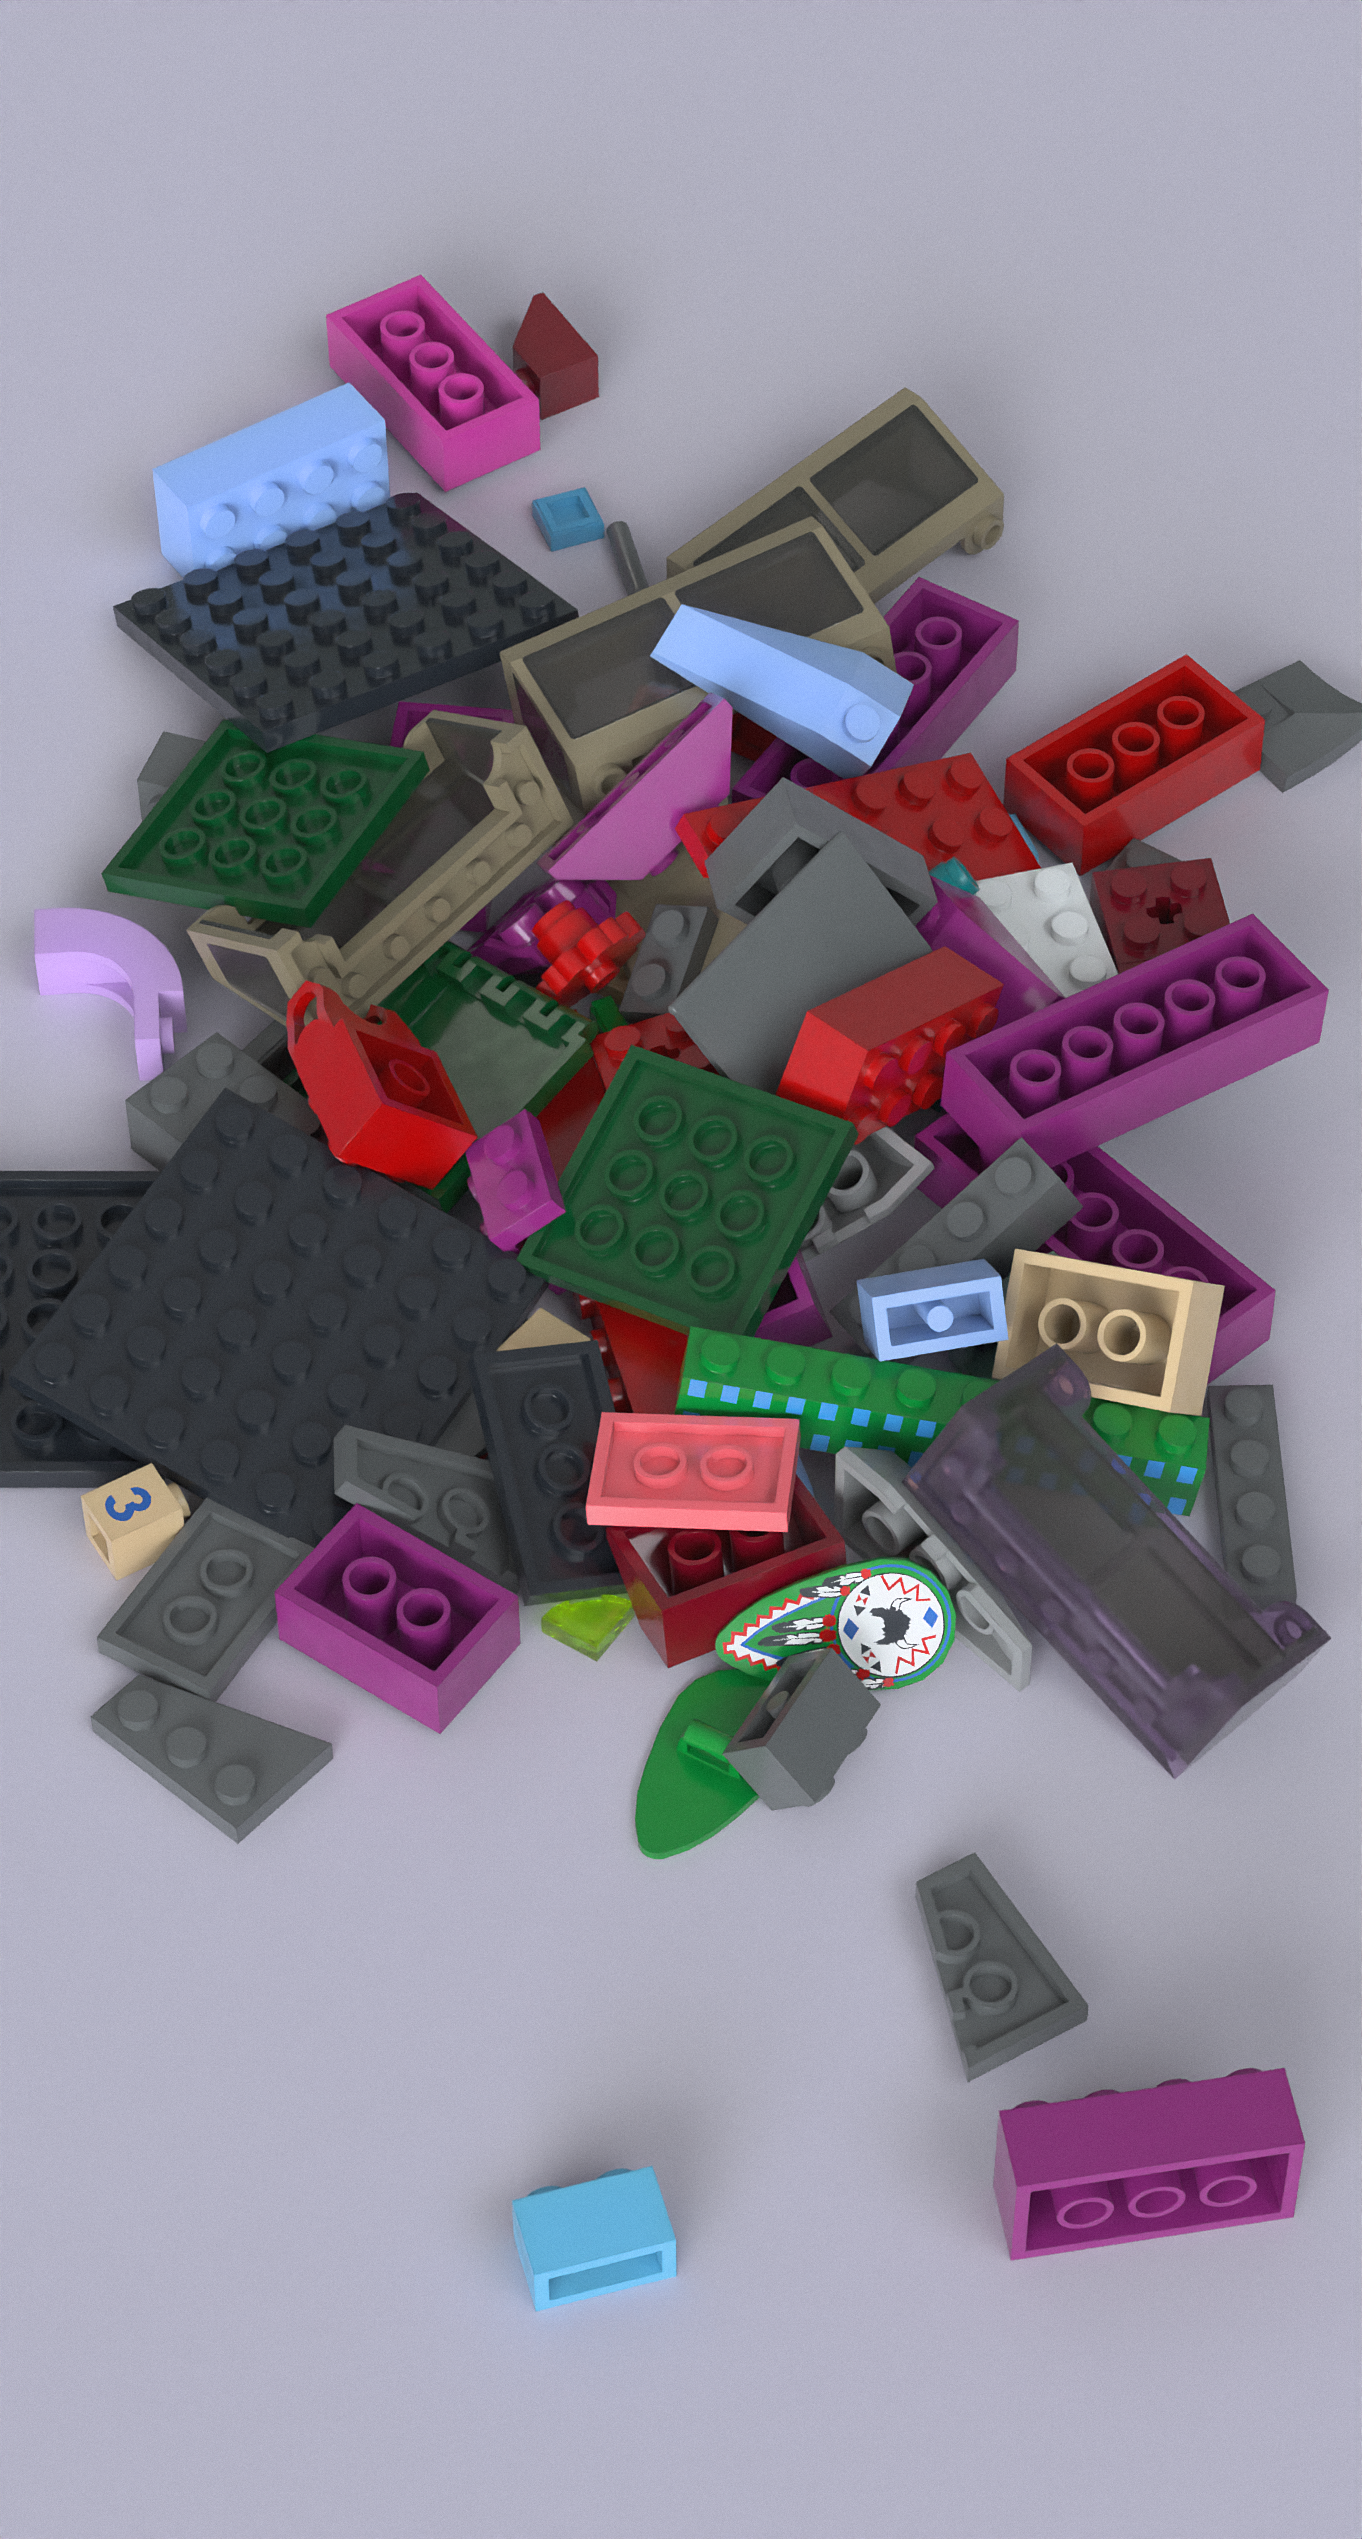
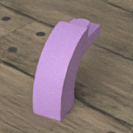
M83 908L34 909V954L40 995L96 994L110 998L125 1007L134 1018L139 1081L153 1080L164 1071V1054H175L174 1033L188 1032L182 978L171 953L157 937L145 928L111 913Z

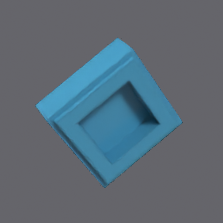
M585 487L532 500V516L551 552L605 538L604 522Z

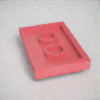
M602 1412L586 1501L587 1524L788 1532L801 1438L800 1420Z

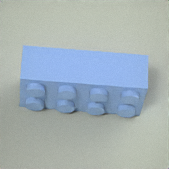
M349 382L152 469L162 555L182 577L197 569L217 571L234 564L235 557L244 551L254 549L268 550L285 543V539L295 532L320 529L335 523L337 518L343 514L355 511L365 512L386 504V501L390 498L385 419Z

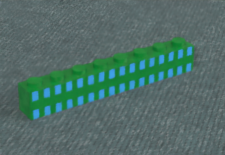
M690 1326L674 1415L799 1419L801 1437L799 1448L836 1454L845 1446L887 1450L894 1452L910 1467L915 1466L923 1470L1189 1517L1206 1471L1210 1418L1171 1413L1094 1397L902 1363L879 1361L874 1358Z

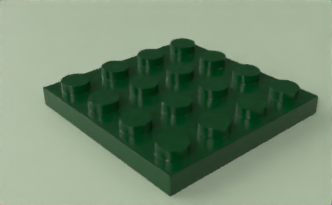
M223 719L103 870L101 875L107 890L112 893L207 910L217 905H228L235 907L240 916L311 928L430 771L423 751L317 734L266 753L229 720Z
M631 1044L558 1181L566 1212L528 1236L516 1261L521 1263L526 1271L545 1279L548 1283L686 1335L689 1334L690 1326L754 1337L859 1133L852 1122Z

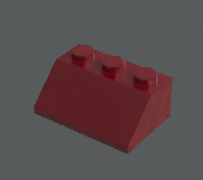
M797 1474L795 1476L788 1532L611 1526L606 1528L608 1542L639 1625L668 1668L716 1650L715 1640L718 1632L738 1612L762 1596L798 1580L847 1564L845 1540Z

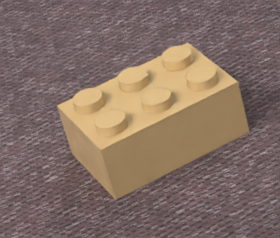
M1015 1249L1005 1301L1009 1340L998 1341L992 1378L1160 1411L1201 1416L1225 1286Z

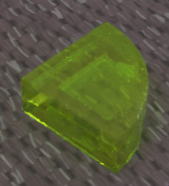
M601 1595V1600H586L570 1604V1601L567 1600L554 1606L541 1618L542 1632L597 1662L633 1619L634 1609L631 1601L614 1595Z

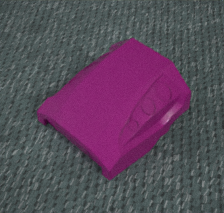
M551 877L524 893L467 951L472 954V957L478 956L510 975L544 973L551 964L537 949L539 940L531 932L534 925L549 910L565 900H570L576 909L580 907L585 908L599 925L610 917L615 919L617 894L606 880H556Z

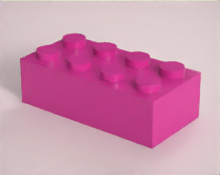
M418 275L326 315L329 366L345 383L349 382L385 419V427L445 492L541 450L539 399L422 275Z

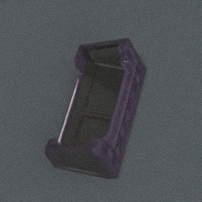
M1056 1343L962 1405L903 1479L902 1483L1175 1780L1293 1680L1331 1640V1637L1305 1609L1293 1602L1278 1601L1271 1604L1264 1611L1259 1608L1084 1420L1082 1416L1089 1408L1091 1402L1089 1382L1083 1371Z

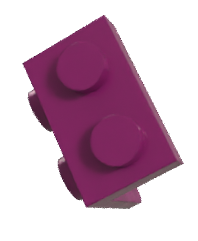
M526 1109L471 1144L465 1151L471 1171V1176L467 1178V1183L472 1195L480 1204L484 1221L480 1223L481 1233L487 1236L502 1251H513L519 1255L528 1236L566 1212L540 1121ZM551 1283L548 1286L558 1296L568 1291Z

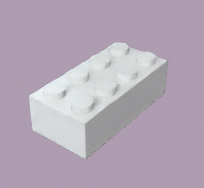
M1073 863L976 881L980 890L974 895L980 897L1066 998L1118 975Z

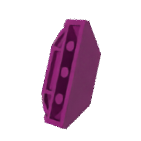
M710 692L689 715L537 862L538 866L556 880H642L649 873L652 876H656L663 872L679 854L676 846L681 842V839L674 828L683 814L718 807L730 794L733 707L725 698Z

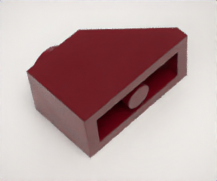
M544 292L533 295L512 346L513 372L539 399L540 420L599 398L598 355Z

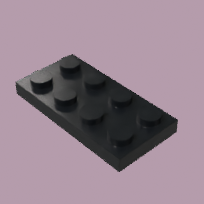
M598 1340L472 1354L467 1368L524 1606L627 1593L607 1539L606 1528L611 1526L587 1524L586 1501L601 1413H615Z

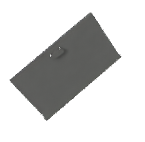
M839 831L668 1006V1011L674 1015L720 1076L776 1095L808 1010L933 952V950L850 842L846 833Z

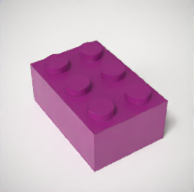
M358 1503L351 1508L274 1592L280 1640L439 1734L445 1730L521 1644L519 1598L517 1595Z

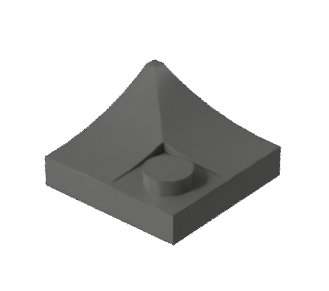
M1301 660L1233 692L1265 719L1260 771L1282 793L1316 775L1362 741V703L1330 686Z

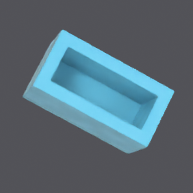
M653 2166L633 2171L625 2168L614 2169L600 2175L593 2181L564 2188L546 2186L532 2191L524 2198L512 2200L514 2240L536 2311L676 2276V2238Z

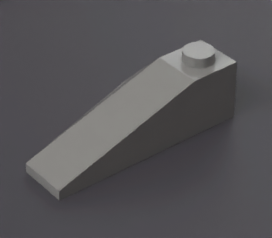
M887 1126L868 1135L861 1143L854 1144L800 1247L805 1263L890 1215L934 1169L932 1162Z
M846 1446L838 1451L835 1458L834 1527L845 1540V1544L864 1560L876 1557L907 1558L929 1568L948 1589L956 1612L955 1637L1021 1692L1030 1684L1032 1644L941 1493L935 1487L932 1479L919 1467H910L892 1451Z

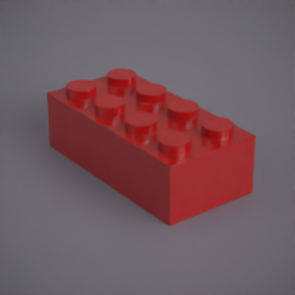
M1185 654L1007 757L1003 806L1010 815L1016 814L1022 826L1064 863H1073L1076 873L1082 876L1119 854L1133 838L1140 841L1259 771L1265 719L1190 656Z
M943 946L812 1008L806 1013L776 1096L852 1122L859 1133L854 1143L857 1145L868 1135L886 1126L892 1127L896 1125L903 1117L921 1108L924 1110L928 1109L935 1101L942 1097L946 1052L991 1032L999 1016V1010L995 1006L1004 984L951 949Z

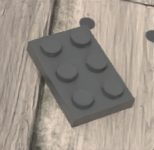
M206 1497L97 1636L99 1653L158 1682L216 1702L276 1624L275 1590L313 1551L314 1547L293 1537L287 1538Z

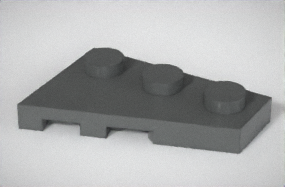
M344 1425L334 1437L335 1495L353 1505L358 1503L515 1594L520 1590L490 1461Z
M142 1675L135 1677L91 1715L92 1728L95 1734L237 1844L333 1759L332 1743Z
M975 1852L916 1882V1902L967 2082L1087 2021L1089 2005Z

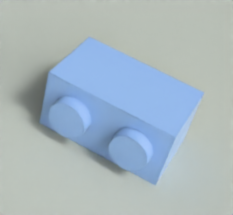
M985 1259L856 1280L864 1343L879 1361L1009 1340L1001 1276Z

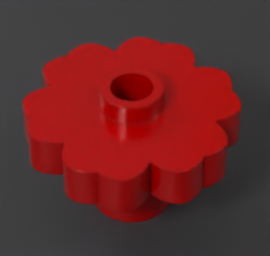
M565 900L549 910L532 928L531 932L539 940L537 949L551 964L541 977L543 981L535 989L555 999L559 1005H566L570 1008L591 993L598 992L608 985L618 975L620 968L638 950L636 945L642 941L647 933L628 911H625L615 919L610 917L598 925L585 908L580 907L576 909L570 900Z

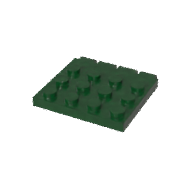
M449 940L377 1005L395 1011L419 1040L422 1047L437 1052L478 1136L474 1142L524 1109L536 1118L594 1055L590 1044L598 1034V1024L566 1005H559L555 999L523 981H515L512 975L478 956L472 957L469 951ZM295 1067L282 1081L308 1100L309 1096ZM464 1153L433 1190L408 1181L399 1183L392 1180V1183L447 1214L469 1190L467 1178L471 1176V1171L466 1153Z

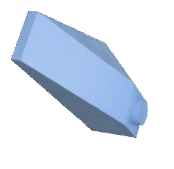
M684 604L679 607L650 655L707 693L712 692L725 698L734 710L843 779L863 776L872 766L899 721L914 684L864 652Z

